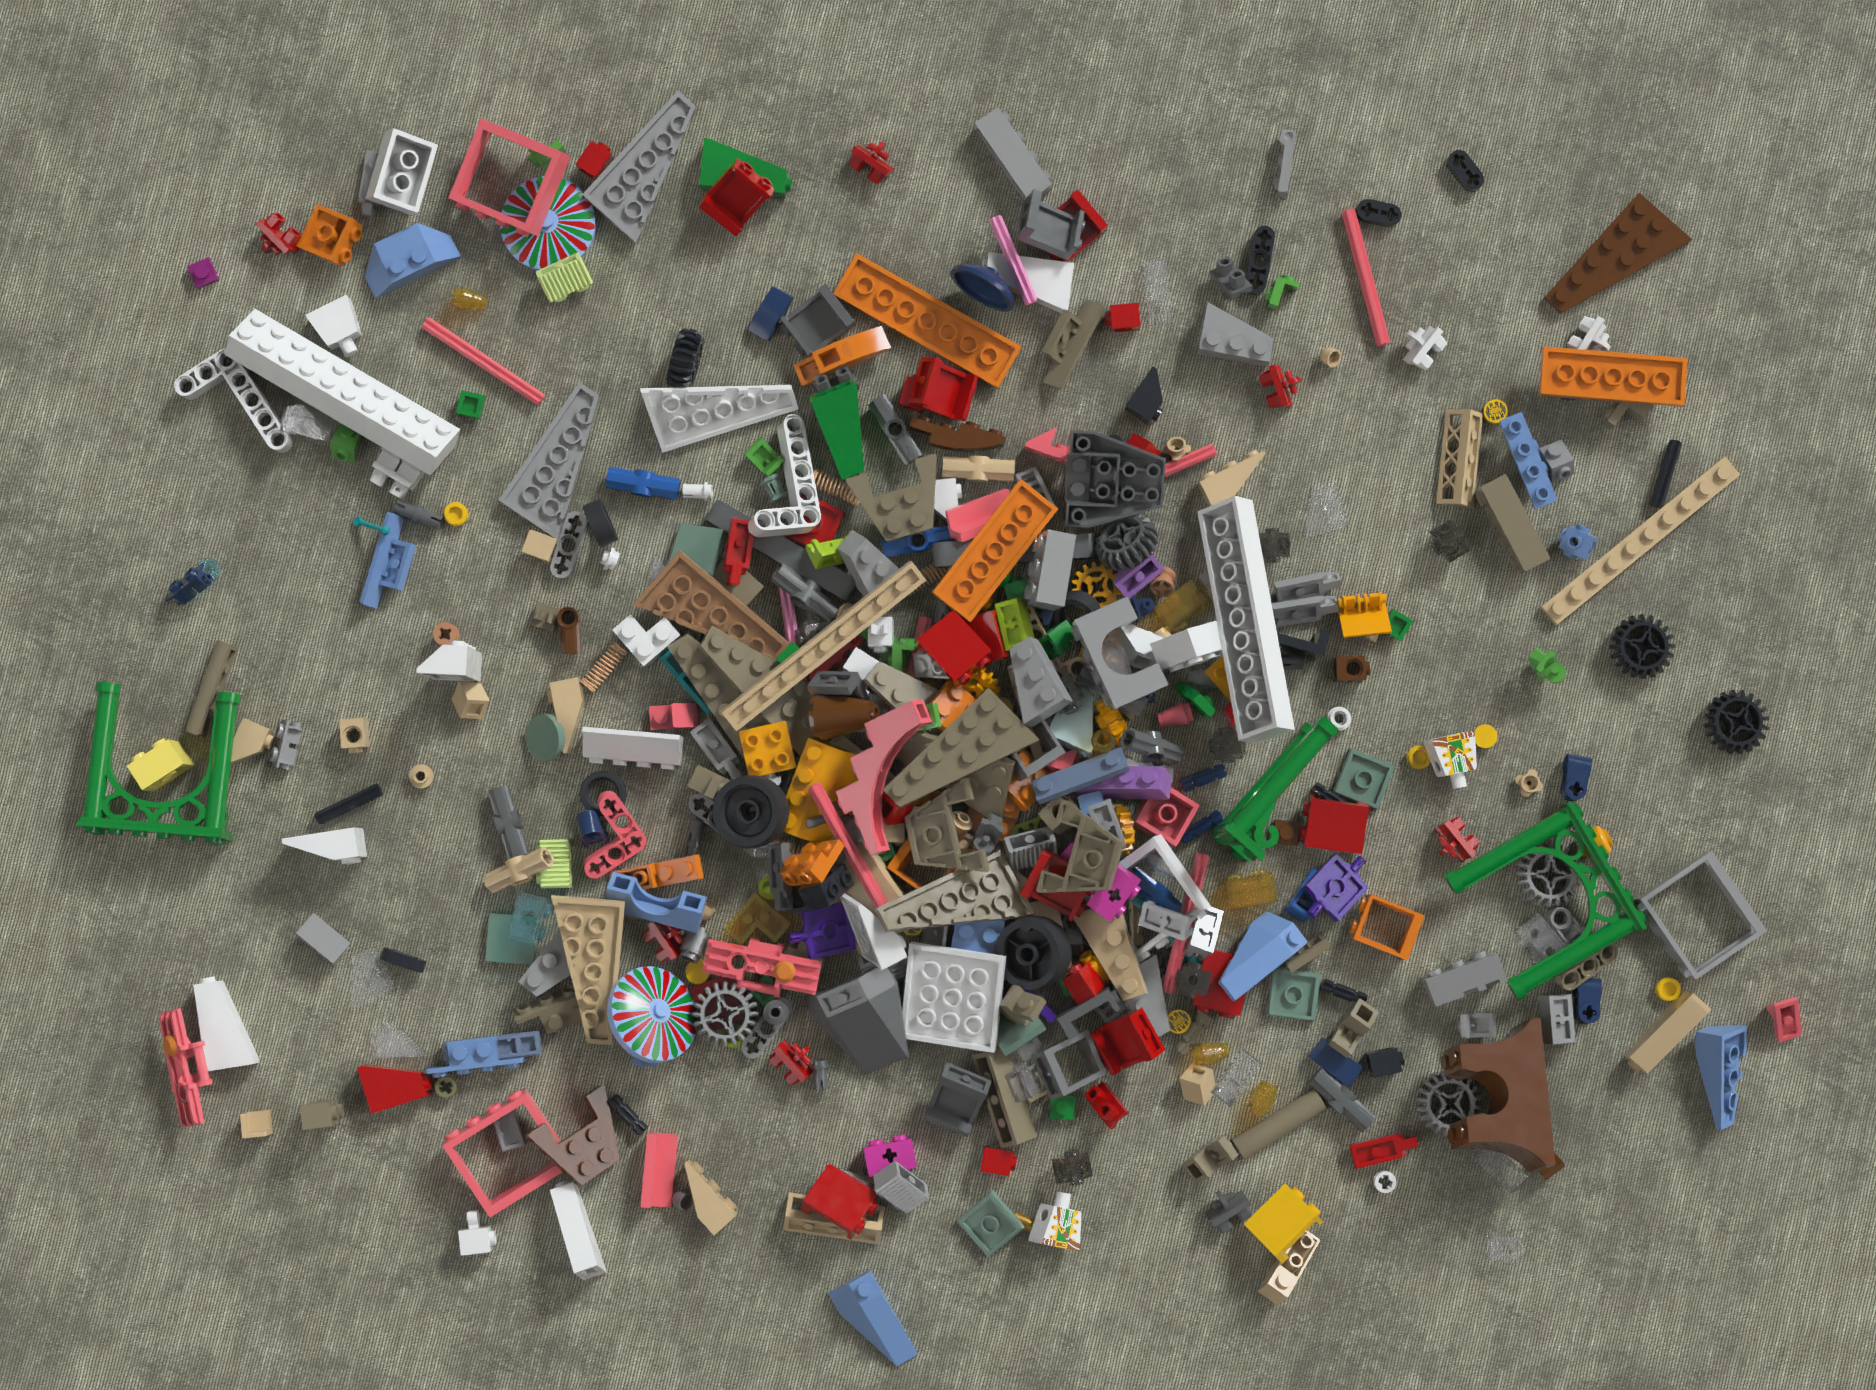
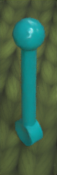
M355 517L353 520V524L357 527L365 526L380 531L383 535L390 533L388 526L380 527L363 521L361 517Z

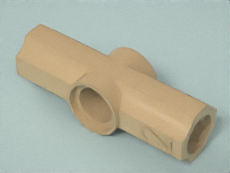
M943 456L942 478L967 479L970 482H989V480L1014 482L1015 460L990 459L986 456H969L968 458Z
M541 847L527 855L508 859L505 861L506 865L485 874V886L491 893H498L511 886L529 882L533 879L532 876L553 867V855L546 847Z

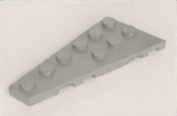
M679 91L669 99L582 194L589 203L635 244L638 241L696 108Z
M580 382L499 499L501 503L557 540L567 515L600 399L597 393Z

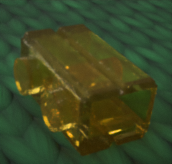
M1190 579L1153 608L1152 613L1169 633L1173 630L1178 633L1188 625L1185 620L1193 615L1197 618L1207 610L1204 605L1208 603V600Z
M1266 869L1251 871L1252 876L1243 877L1242 873L1229 875L1228 881H1223L1228 909L1233 910L1278 901L1273 873H1266Z

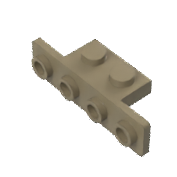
M1086 299L1077 317L1067 310L1062 311L1042 350L1053 361L1043 380L1046 385L1063 390L1105 310L1103 304Z
M573 984L566 985L563 989L556 992L544 994L531 1002L521 1003L513 1009L516 1024L539 1016L548 1035L582 1021Z

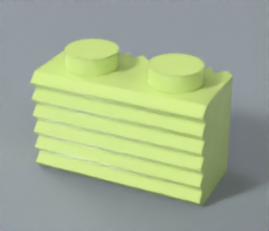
M579 252L536 271L538 280L549 302L563 301L568 297L567 294L575 291H585L593 283Z
M571 839L540 840V845H536L535 850L546 847L552 853L554 861L552 863L553 867L536 874L537 884H541V889L572 888Z

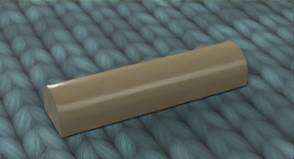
M219 640L216 641L185 731L202 737L208 736L214 719L217 692L224 691L238 651L237 646Z
M1311 1089L1231 1140L1242 1158L1246 1160L1327 1110L1315 1089Z

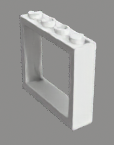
M1161 834L1151 838L1120 861L1123 867L1130 870L1157 850L1196 906L1186 916H1195L1194 923L1207 915L1205 910L1211 907ZM1086 895L1084 899L1088 903L1091 897ZM1160 933L1139 949L1132 942L1138 962L1141 963L1151 956L1149 951L1154 947L1159 950L1169 943L1167 939L1169 936Z

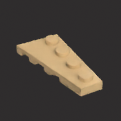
M1092 908L1083 911L1080 918L1075 916V922L1122 1000L1125 1001L1147 994L1148 991L1123 913L1119 919L1113 917L1110 922Z

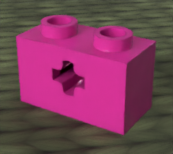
M1118 864L1112 889L1096 891L1086 905L1109 922L1113 917L1119 919L1126 909L1123 905L1128 897L1133 900L1141 888L1137 885L1141 879L1121 864ZM1118 888L1120 890L1119 896L1114 899L1111 897L1112 891Z
M906 1134L892 1136V1141L882 1142V1139L868 1141V1146H864L863 1149L869 1177H873L875 1173L877 1174L878 1171H881L882 1168H885V1166H888L893 1161L898 1162L907 1170L917 1168L912 1138H906ZM888 1148H891L892 1152L897 1153V1155L893 1156L892 1161H889L888 1157H883Z

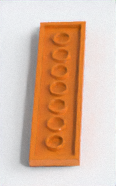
M858 253L854 256L833 292L836 298L968 373L977 375L979 379L999 389L1022 349L1020 345Z

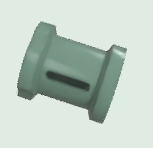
M779 473L773 474L760 482L770 497V504L779 502L789 496L788 491L784 490L779 480Z

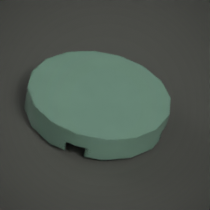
M547 713L534 716L529 721L526 729L527 747L531 755L542 762L556 760L565 746V734L561 723H557L555 720L557 718L554 715Z

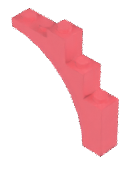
M923 699L912 700L864 724L867 730V738L873 744V747L850 758L852 770L859 781L836 791L838 804L844 814L854 813L855 824L862 833L864 846L870 855L881 854L890 850L884 832L882 817L883 789L893 760L902 746L918 730L932 722Z

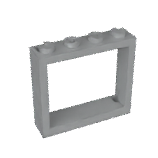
M1713 851L1703 852L1635 899L1639 904L1636 908L1640 909L1645 917L1650 920L1652 932L1656 937L1663 939L1666 944L1664 946L1665 951L1671 958H1676L1680 964L1677 967L1685 978L1698 979L1767 932ZM1704 864L1748 928V931L1693 968L1648 901Z

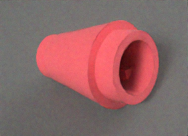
M1181 702L1157 714L1161 728L1165 726L1189 725V722L1194 721V715L1189 702Z

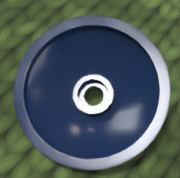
M959 264L952 268L950 272L952 280L971 298L998 311L1008 312L1014 307V297L1008 285L994 268H986L976 264Z

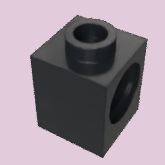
M1396 1047L1365 1053L1370 1076L1373 1078L1402 1072L1401 1066L1405 1065L1402 1051H1398Z

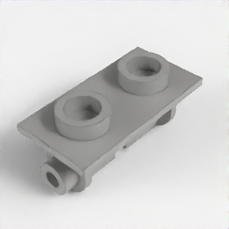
M282 719V723H279L276 728L275 737L278 740L276 747H273L271 750L270 761H272L271 766L279 768V764L282 763L281 768L290 770L291 766H294L297 749L289 748V744L299 745L302 728H300L301 723L292 721L291 726H289L290 721Z

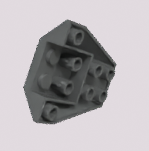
M1071 430L1067 446L1065 469V527L1090 528L1163 507L1166 459L1096 431Z
M874 966L867 969L859 977L828 990L826 988L816 991V995L809 994L803 997L815 1021L866 1074L909 1057L898 982L890 966L883 970Z

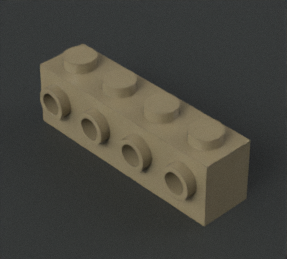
M1506 474L1476 489L1478 493L1476 498L1480 506L1486 508L1489 514L1487 519L1491 527L1497 529L1500 535L1498 540L1502 548L1508 550L1511 556L1509 561L1515 571L1518 570L1522 574L1550 559Z
M997 1046L995 1053L982 1051L972 1055L977 1074L992 1081L985 1100L1000 1147L1015 1146L1037 1137L1011 1053L1005 1056L999 1046Z

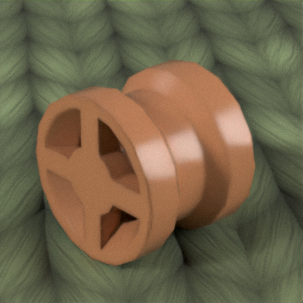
M1163 567L1165 570L1151 581L1150 590L1156 596L1167 597L1173 593L1176 574L1172 569Z
M441 622L434 628L433 637L441 646L450 645V641H459L460 632L453 624Z

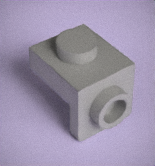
M1562 439L1539 448L1540 455L1550 470L1552 482L1567 479L1574 474V459Z
M1495 1012L1460 1014L1457 1028L1458 1032L1461 1033V1038L1497 1037Z

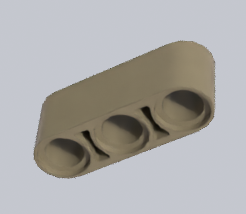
M1613 943L1551 980L1565 990H1573L1611 964L1617 958L1619 949Z

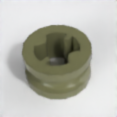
M444 1076L436 1081L435 1091L440 1097L449 1098L457 1093L458 1082L454 1077ZM443 1081L452 1083L453 1087H450L452 1089L451 1093L441 1090V1087H443L441 1083Z

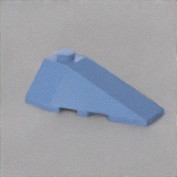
M1265 911L1248 925L1243 940L1239 942L1234 957L1229 961L1218 983L1234 1002L1290 958L1308 941L1293 922Z
M1746 1025L1708 1026L1696 1031L1694 1038L1696 1058L1717 1130H1723L1734 1124L1738 1093L1735 1092V1087L1738 1080L1742 1079L1743 1073L1738 1071L1741 1057L1746 1056L1747 1050Z
M871 1269L828 1292L839 1314L893 1364L898 1366L918 1355Z

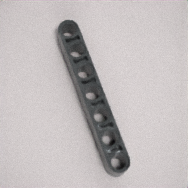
M716 499L705 521L718 529H723L728 534L732 517L749 521L751 518ZM754 536L752 548L780 565L784 562L800 576L812 579L823 590L848 602L856 588V582L852 576L834 566L815 569L807 551L783 536Z
M1074 534L1076 535L1072 561L1097 558L1094 548L1096 546L1095 534ZM972 540L933 543L934 568H951ZM1032 544L1016 564L1033 561L1035 552H1032Z

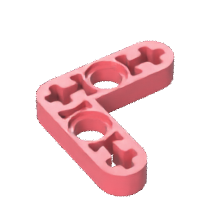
M612 791L601 793L597 799V804L618 837L585 858L583 862L584 871L588 877L593 879L602 877L641 851L646 845L643 831L618 795ZM609 799L612 801L617 811L613 813L610 807L605 804V800ZM620 816L628 818V823L624 827H618L615 824L616 819ZM632 836L638 838L639 842L637 844L631 842ZM622 842H624L625 845H627V851H625L623 845L621 844ZM612 848H619L621 850L618 858H610L608 856ZM602 855H604L608 864L605 865L604 860L602 861ZM593 862L596 865L598 864L599 869L596 871L593 868L591 869L590 864Z

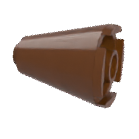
M813 694L810 699V704L814 703L813 711H809V724L813 736L819 737L818 741H826L866 728L865 723L879 717L878 706L870 700L833 694Z

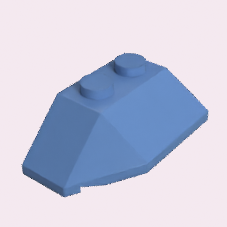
M415 223L374 243L365 279L375 299L461 258V255L450 235Z

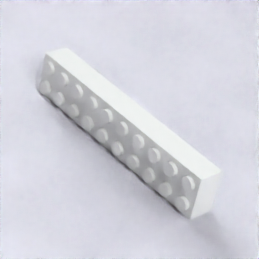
M256 309L228 336L226 356L428 475H431L455 448L460 431L459 428Z
M1233 496L1197 513L1238 741L1259 743L1293 731L1295 728L1253 501Z

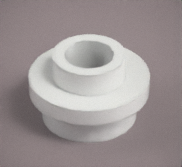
M611 547L609 551H604L600 561L604 565L603 570H614L620 554L615 551V548Z
M1335 707L1328 712L1327 719L1341 731L1350 725L1351 715L1347 709ZM1335 715H1341L1343 721L1336 723L1334 720Z

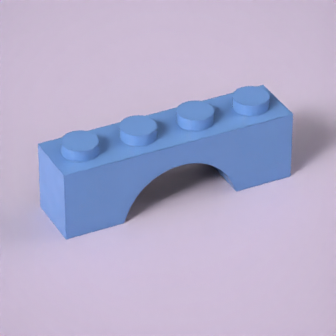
M613 872L606 889L605 899L625 901L624 914L698 933L704 916L707 897L683 891L674 898H658L643 890L637 878Z

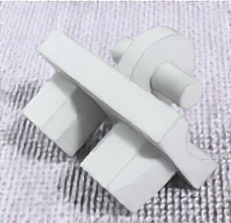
M1584 316L1580 322L1579 330L1587 333L1584 339L1573 335L1567 343V347L1570 349L1608 352L1611 346L1606 342L1610 336L1607 333H1603L1606 329V325H1604L1605 319L1598 316L1595 320Z
M1430 326L1426 330L1420 327L1416 333L1409 330L1406 333V337L1410 341L1407 343L1406 348L1410 351L1403 358V361L1420 369L1427 370L1433 363V359L1427 355L1430 348L1439 353L1447 345V342L1441 336L1443 331L1439 327L1432 328Z

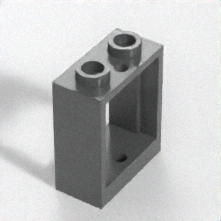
M1021 707L1012 711L1019 719H1022ZM1045 720L1033 726L1032 729L1047 753L1027 766H1024L1017 753L1006 756V758L1016 761L1013 772L1019 781L1028 778L1066 753Z
M1088 1029L1080 1031L1076 1037L1070 1040L1066 1037L1031 1055L1050 1100L1063 1097L1107 1074L1104 1062L1096 1050ZM1076 1043L1089 1075L1067 1085L1054 1053Z

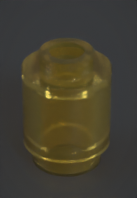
M1263 1080L1260 1081L1259 1085L1256 1084L1248 1102V1106L1252 1107L1250 1112L1260 1117H1264L1265 1113L1270 1115L1279 1095L1277 1093L1279 1087Z

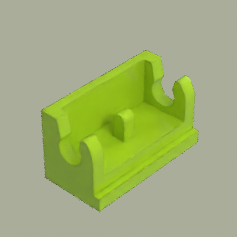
M847 536L822 543L813 539L811 540L812 544L806 545L805 549L815 569L844 563L837 547Z
M1015 598L995 604L1005 651H1010L1009 649L1029 636L1035 638L1026 606V599Z

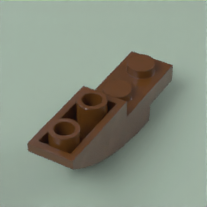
M918 415V418L912 417L909 425L910 430L931 436L929 446L944 450L960 452L984 451L1004 446L1006 442V437L1002 436L1003 433L1001 431L989 429L988 432L979 429V424L967 421L966 424L961 423L959 430L954 431L955 427L952 425L941 423L939 426L931 423L932 419Z

